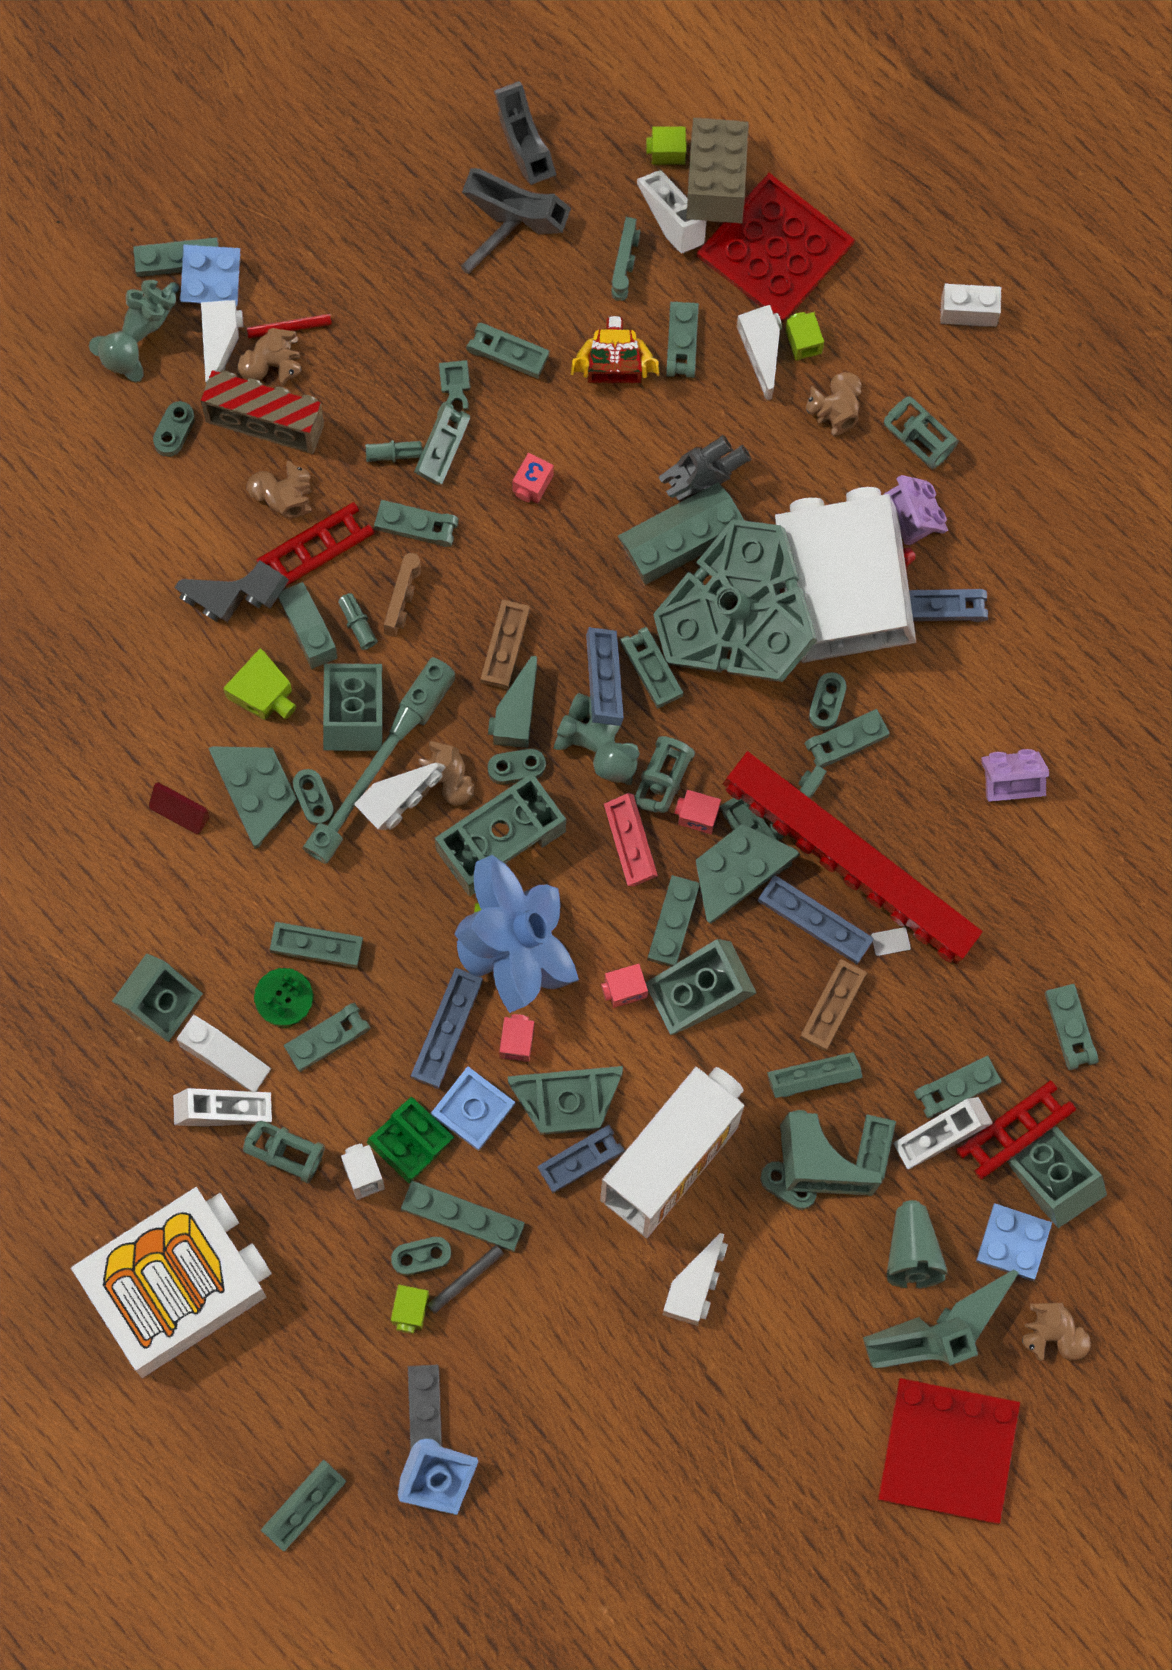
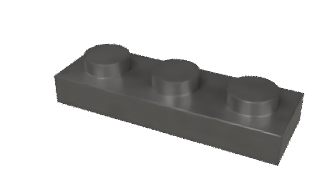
M439 1365L408 1366L411 1449L416 1442L422 1439H433L442 1447Z

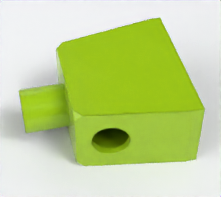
M261 648L223 688L225 697L264 720L274 710L284 719H287L297 707L286 698L292 691L289 680Z

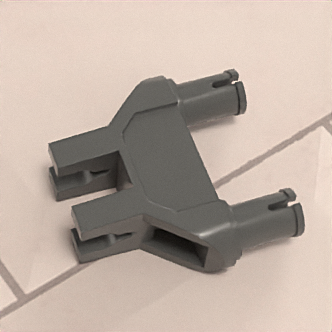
M721 435L720 438L704 448L695 447L684 454L674 466L660 475L659 479L664 484L669 482L672 487L666 491L668 496L671 498L677 497L678 501L682 502L718 482L720 484L730 479L732 471L748 461L750 462L752 458L744 445H740L733 451L728 439Z

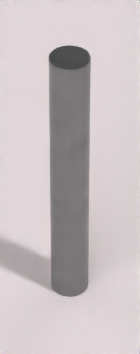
M506 221L461 265L462 270L469 274L522 221Z
M495 1245L427 1304L431 1311L435 1314L504 1255L502 1250Z

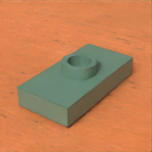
M866 1115L856 1166L870 1171L881 1172V1180L883 1181L896 1121Z

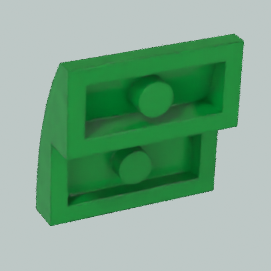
M411 1096L391 1114L386 1123L368 1138L366 1143L410 1184L451 1143L454 1136Z

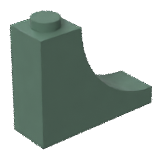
M795 1110L789 1112L780 1124L786 1191L872 1196L882 1184L881 1172L858 1167L844 1159L834 1150L823 1134L818 1114L807 1113L804 1110Z

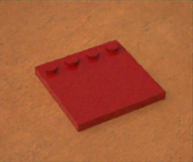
M768 172L744 199L742 223L724 222L698 250L697 257L760 307L770 305L773 314L777 313L783 324L854 245L855 239Z
M899 1378L877 1501L1000 1525L1020 1402Z

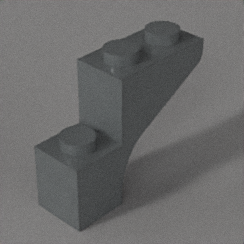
M479 168L470 169L462 194L496 222L521 220L538 235L563 233L571 210L555 194H538L523 190Z
M259 560L255 568L248 575L237 581L181 579L174 588L181 592L179 598L194 607L196 602L203 606L205 609L202 613L215 622H218L219 618L228 623L246 594L248 595L245 600L260 609L263 604L270 609L289 580Z

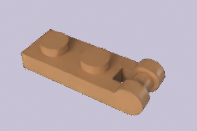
M408 553L403 558L384 622L385 635L396 637L398 628H404L407 618V612H404L406 602L411 603L415 586L411 584L413 579L417 578L421 573L420 558L415 553Z

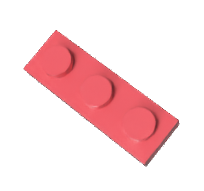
M627 793L604 803L627 885L634 887L658 877L634 794Z

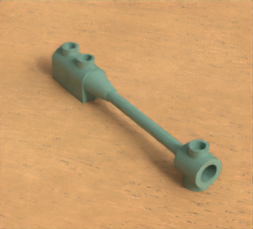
M434 657L429 659L400 702L399 710L389 731V736L329 825L318 823L302 847L311 857L321 863H328L343 841L342 836L337 832L354 809V804L364 794L399 740L401 741L418 723L425 726L455 681V672L446 663Z

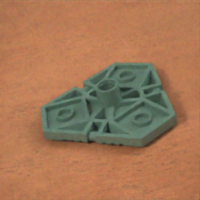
M732 519L696 562L701 567L695 574L688 572L653 614L665 660L673 666L719 673L727 670L732 675L783 682L817 642L803 589L797 584L799 575L791 553L785 528L781 525ZM710 574L712 578L705 585L703 581ZM787 588L786 592L780 593V589ZM738 600L737 605L731 609L733 603ZM730 650L732 651L730 659H727L728 652Z

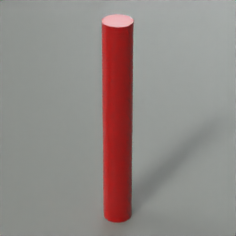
M330 314L246 328L248 339L262 337L272 328L298 331L332 325Z

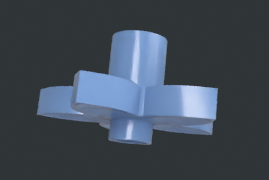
M493 855L477 861L474 871V889L482 910L466 916L459 923L454 934L458 938V956L465 969L475 976H483L493 971L500 998L509 1013L531 1003L539 993L540 987L553 990L579 981L575 965L568 951L551 933L560 918L561 903L559 889L549 885H537L523 892L519 880L504 862Z

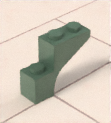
M920 1317L863 1338L869 1361L873 1368L923 1360H941L949 1365H953L978 1355L971 1328L959 1317L929 1327Z

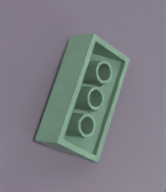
M718 482L618 535V538L643 583L647 585L703 555L732 519L745 520L731 496Z

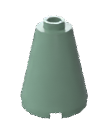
M916 1200L903 1202L902 1206L897 1208L886 1274L887 1281L891 1285L900 1288H907V1283H916L917 1288L934 1286L943 1282L945 1275H947V1266L927 1208Z

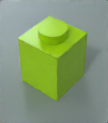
M652 127V137H646V154H652V165H685L686 127Z
M800 312L787 319L785 332L795 361L822 354L824 340L815 313L806 314Z
M398 1284L391 1323L397 1326V1331L414 1334L415 1329L422 1331L429 1298L428 1290Z

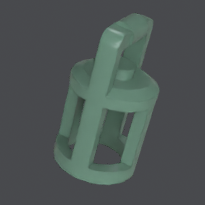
M909 396L905 397L901 402L899 401L884 419V426L932 470L947 459L959 442L928 411ZM911 405L920 414L916 417H910L904 424L905 429L901 433L892 423L897 421L907 410V407ZM928 422L937 431H939L946 438V440L941 442L931 431H929L927 429ZM918 439L932 452L931 456L928 457L912 440Z
M660 736L655 743L656 749L647 770L643 771L641 775L642 781L634 798L637 807L643 810L665 813L668 811L675 794H678L680 790V782L689 762L695 756V751L679 740ZM666 756L676 759L669 776L660 772ZM649 787L656 794H665L661 802L645 798Z
M258 1121L251 1128L244 1139L243 1151L246 1154L266 1162L268 1167L276 1166L301 1177L300 1180L307 1184L313 1178L325 1150V1145L317 1142L314 1144L289 1133L288 1128L283 1127L280 1129L264 1121ZM262 1132L271 1135L264 1150L255 1147ZM287 1145L309 1154L305 1166L282 1156Z

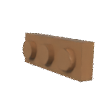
M502 599L482 671L481 683L509 690L530 606Z
M840 959L800 1039L825 1052L827 1051L867 974L866 971Z

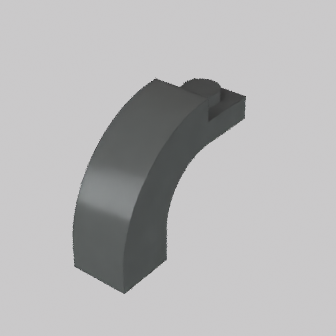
M518 81L494 90L499 108L498 115L504 134L525 179L531 185L556 176L550 150L542 142L536 130L521 82Z

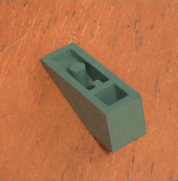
M301 582L282 590L278 599L310 668L314 669L324 663L337 659L335 644L304 583Z
M537 656L530 657L497 706L495 718L490 717L488 735H493L494 745L528 748L537 673Z
M1016 1270L1008 1272L960 1300L951 1310L945 1307L936 1323L940 1324L959 1317L970 1326L974 1342H976L1019 1272Z

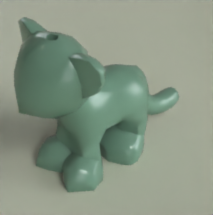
M145 280L141 285L142 291L136 289L127 290L125 296L128 309L125 314L122 331L114 332L107 336H96L89 343L90 351L94 355L99 356L101 363L108 370L124 374L133 382L141 381L144 373L143 367L138 360L139 348L137 343L148 334L158 330L166 320L170 309L176 303L175 293L180 289V285L176 282H172L163 290L156 288L158 281Z
M577 693L571 704L568 716L565 715L560 723L553 749L566 750L571 745H577L596 753L593 760L595 773L610 782H623L626 785H631L633 782L632 777L637 770V758L640 755L638 746L633 743H615V736L621 726L593 723L591 698ZM585 719L589 720L587 724L582 723V721Z

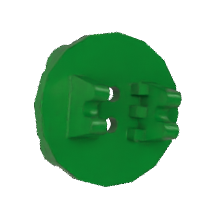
M278 968L269 971L259 980L255 988L254 1002L257 1012L266 1022L274 1026L292 1027L303 1020L313 1006L314 994L310 982L302 973L294 969ZM277 992L282 993L280 996L276 995ZM286 999H291V1002L286 1003Z

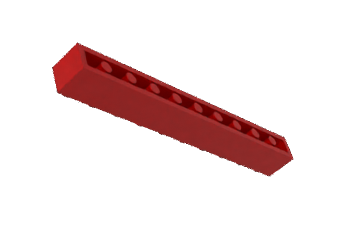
M749 751L744 754L722 783L727 787L725 790L731 797L736 800L742 799L750 805L749 809L752 813L760 818L766 817L774 823L772 826L778 833L783 836L789 835L796 840V845L800 850L807 854H814L820 859L819 863L828 871L839 873L844 877L843 882L853 890L859 889L867 895L866 899L877 908L883 907L891 913L890 918L895 923L903 927L905 925L915 932L914 936L923 944L928 945L930 943L938 950L937 954L945 961L959 963L983 933L981 929Z

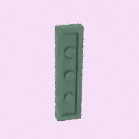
M411 1181L401 1207V1211L492 1245H497L511 1252H515L525 1226V1222L415 1181Z

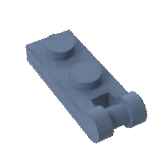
M909 590L913 621L971 620L973 622H984L988 620V610L985 609V602L987 601L986 590ZM966 601L973 602V608H966Z
M610 1125L537 1166L552 1194L625 1152L621 1143L617 1144L612 1136L614 1131ZM599 1142H603L607 1149L601 1154L595 1146Z

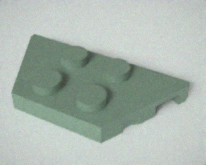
M212 746L208 748L252 845L254 849H257L261 846L263 839L272 829L274 830L281 822L285 813H288L297 803V798L273 748Z
M741 824L696 859L706 920L712 924L801 854L796 849Z
M623 1066L508 1076V1084L540 1135L600 1130L621 1079Z

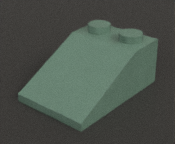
M324 663L323 750L379 751L382 746V664Z
M716 939L645 982L670 1035H674L729 1010L757 993L732 942Z
M1054 1126L1007 1161L1041 1210L1058 1228L1107 1196L1102 1175L1057 1126Z

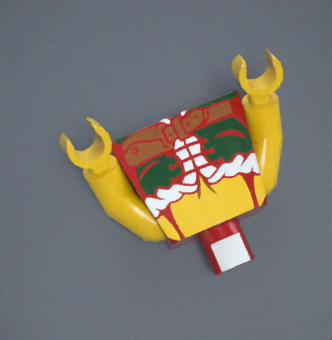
M612 316L606 319V330H596L594 338L588 339L578 352L576 358L572 360L571 375L574 376L575 372L584 373L583 377L587 378L588 376V383H641L642 375L643 378H647V373L654 372L656 376H659V362L653 357L643 340L636 338L634 330H623V318Z

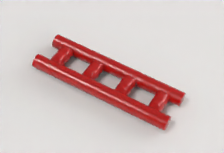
M353 501L257 558L256 562L258 563L260 560L284 575L289 580L285 585L286 587L374 535V531L369 524L360 528L352 516L359 512L357 505ZM343 521L351 535L336 543L328 530ZM319 536L326 550L312 558L304 544ZM294 550L302 564L287 572L279 559Z
M1049 1080L996 1119L993 1124L984 1128L958 1147L956 1152L962 1159L969 1154L976 1159L981 1166L974 1170L980 1180H983L1075 1112L1076 1108L1071 1101L1061 1106L1051 1094L1057 1090V1087L1053 1081ZM1042 1102L1052 1114L1037 1123L1028 1111ZM1018 1119L1028 1131L1014 1141L1004 1129ZM992 1137H995L1004 1149L990 1158L980 1146Z

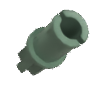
M391 440V443L365 444L367 462L392 460V462H395V459L420 458L423 452L420 441L394 443V440Z
M352 593L341 596L338 603L348 621L347 627L354 632L362 650L371 648L377 644L378 640L375 638L367 622L368 616L363 614Z

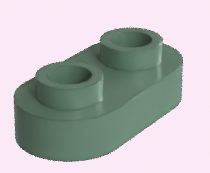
M178 401L172 403L167 408L153 436L154 446L159 454L174 456L181 450L195 421L193 409L188 403ZM177 412L185 413L181 418L175 417ZM165 436H171L172 440L169 442H164L163 438Z
M830 672L822 675L815 690L809 711V720L819 730L832 728L839 716L846 692V682L837 673ZM828 686H833L836 689V692L828 693L826 691V688ZM824 712L829 718L821 720L818 714Z
M536 749L496 754L489 760L488 775L493 782L500 785L517 783L531 773L538 779L543 775L546 768L545 757ZM534 759L537 763L535 766L530 767L526 765V761ZM503 763L508 768L505 771H499L497 766Z
M312 769L299 771L293 779V788L306 820L314 826H317L318 823L328 824L333 818L334 809L321 776ZM310 782L314 786L311 790H305L303 785ZM321 808L325 812L322 816H316L314 811Z
M771 1162L762 1170L761 1184L768 1192L797 1210H805L813 1205L817 1196L816 1192H807L806 1197L800 1198L797 1196L796 1191H786L783 1163ZM779 1172L782 1179L780 1181L772 1180L771 1173Z
M431 1237L402 1244L392 1253V1266L398 1274L403 1276L439 1269L449 1263L452 1254L451 1247L441 1237ZM433 1249H440L442 1256L434 1259L431 1257V1251ZM404 1256H410L413 1261L411 1265L404 1266L401 1263V1259Z

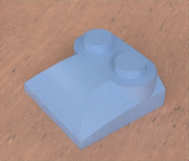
M433 1439L419 1440L412 1447L401 1474L398 1490L399 1500L457 1515L478 1464V1459L440 1447L438 1442Z

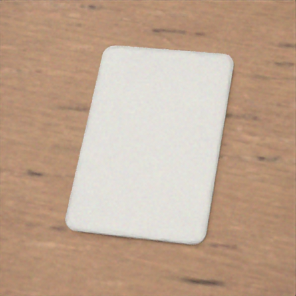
M905 927L872 933L871 935L874 938L873 945L877 956L911 949Z

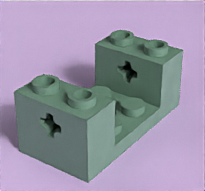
M531 773L435 837L436 852L467 895L471 897L475 894L474 871L477 861L493 855L502 862L507 863L536 842L543 848L566 832V818L534 774ZM503 823L509 828L508 834L504 837L495 836L492 828L496 824Z

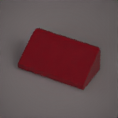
M159 782L155 783L149 808L195 834H200L209 819L207 808Z

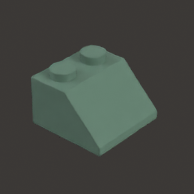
M146 953L112 1002L135 1021L169 1042L203 993L164 960Z

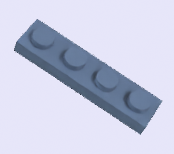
M589 627L586 634L592 722L621 726L624 716L617 631Z
M776 875L773 876L758 898L759 903L856 965H858L874 940L867 933Z
M455 967L412 1071L411 1079L439 1089L483 983L482 977Z

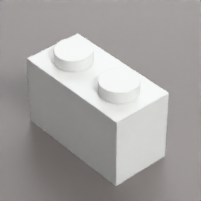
M960 284L944 285L941 296L940 324L997 326L1001 313V287Z
M357 1144L346 1149V1154L342 1155L341 1158L356 1200L384 1190L383 1179L370 1145L363 1147L362 1144Z

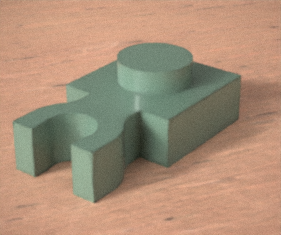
M467 360L439 363L442 393H449L447 402L452 405L454 401L460 400L463 403V411L469 410L467 398L463 394V391L470 390Z

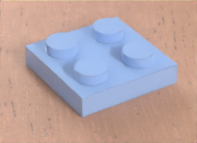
M183 244L180 301L201 304V302L235 300L236 306H238L241 249Z
M467 1067L434 1108L431 1115L479 1151L515 1106V1101L470 1067Z
M994 1203L976 1262L1007 1273L1016 1270L1019 1272L1017 1276L1034 1281L1052 1222Z

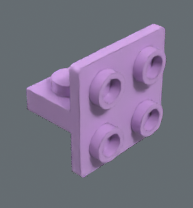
M904 475L897 477L899 485L884 494H890L898 511L901 536L904 543L911 545L932 532H947L946 515L936 502V492L932 484L926 480Z
M1023 749L1016 754L993 752L989 756L981 757L982 765L985 769L986 798L988 802L1046 796V777H1049V769L1039 752H1035L1032 749Z

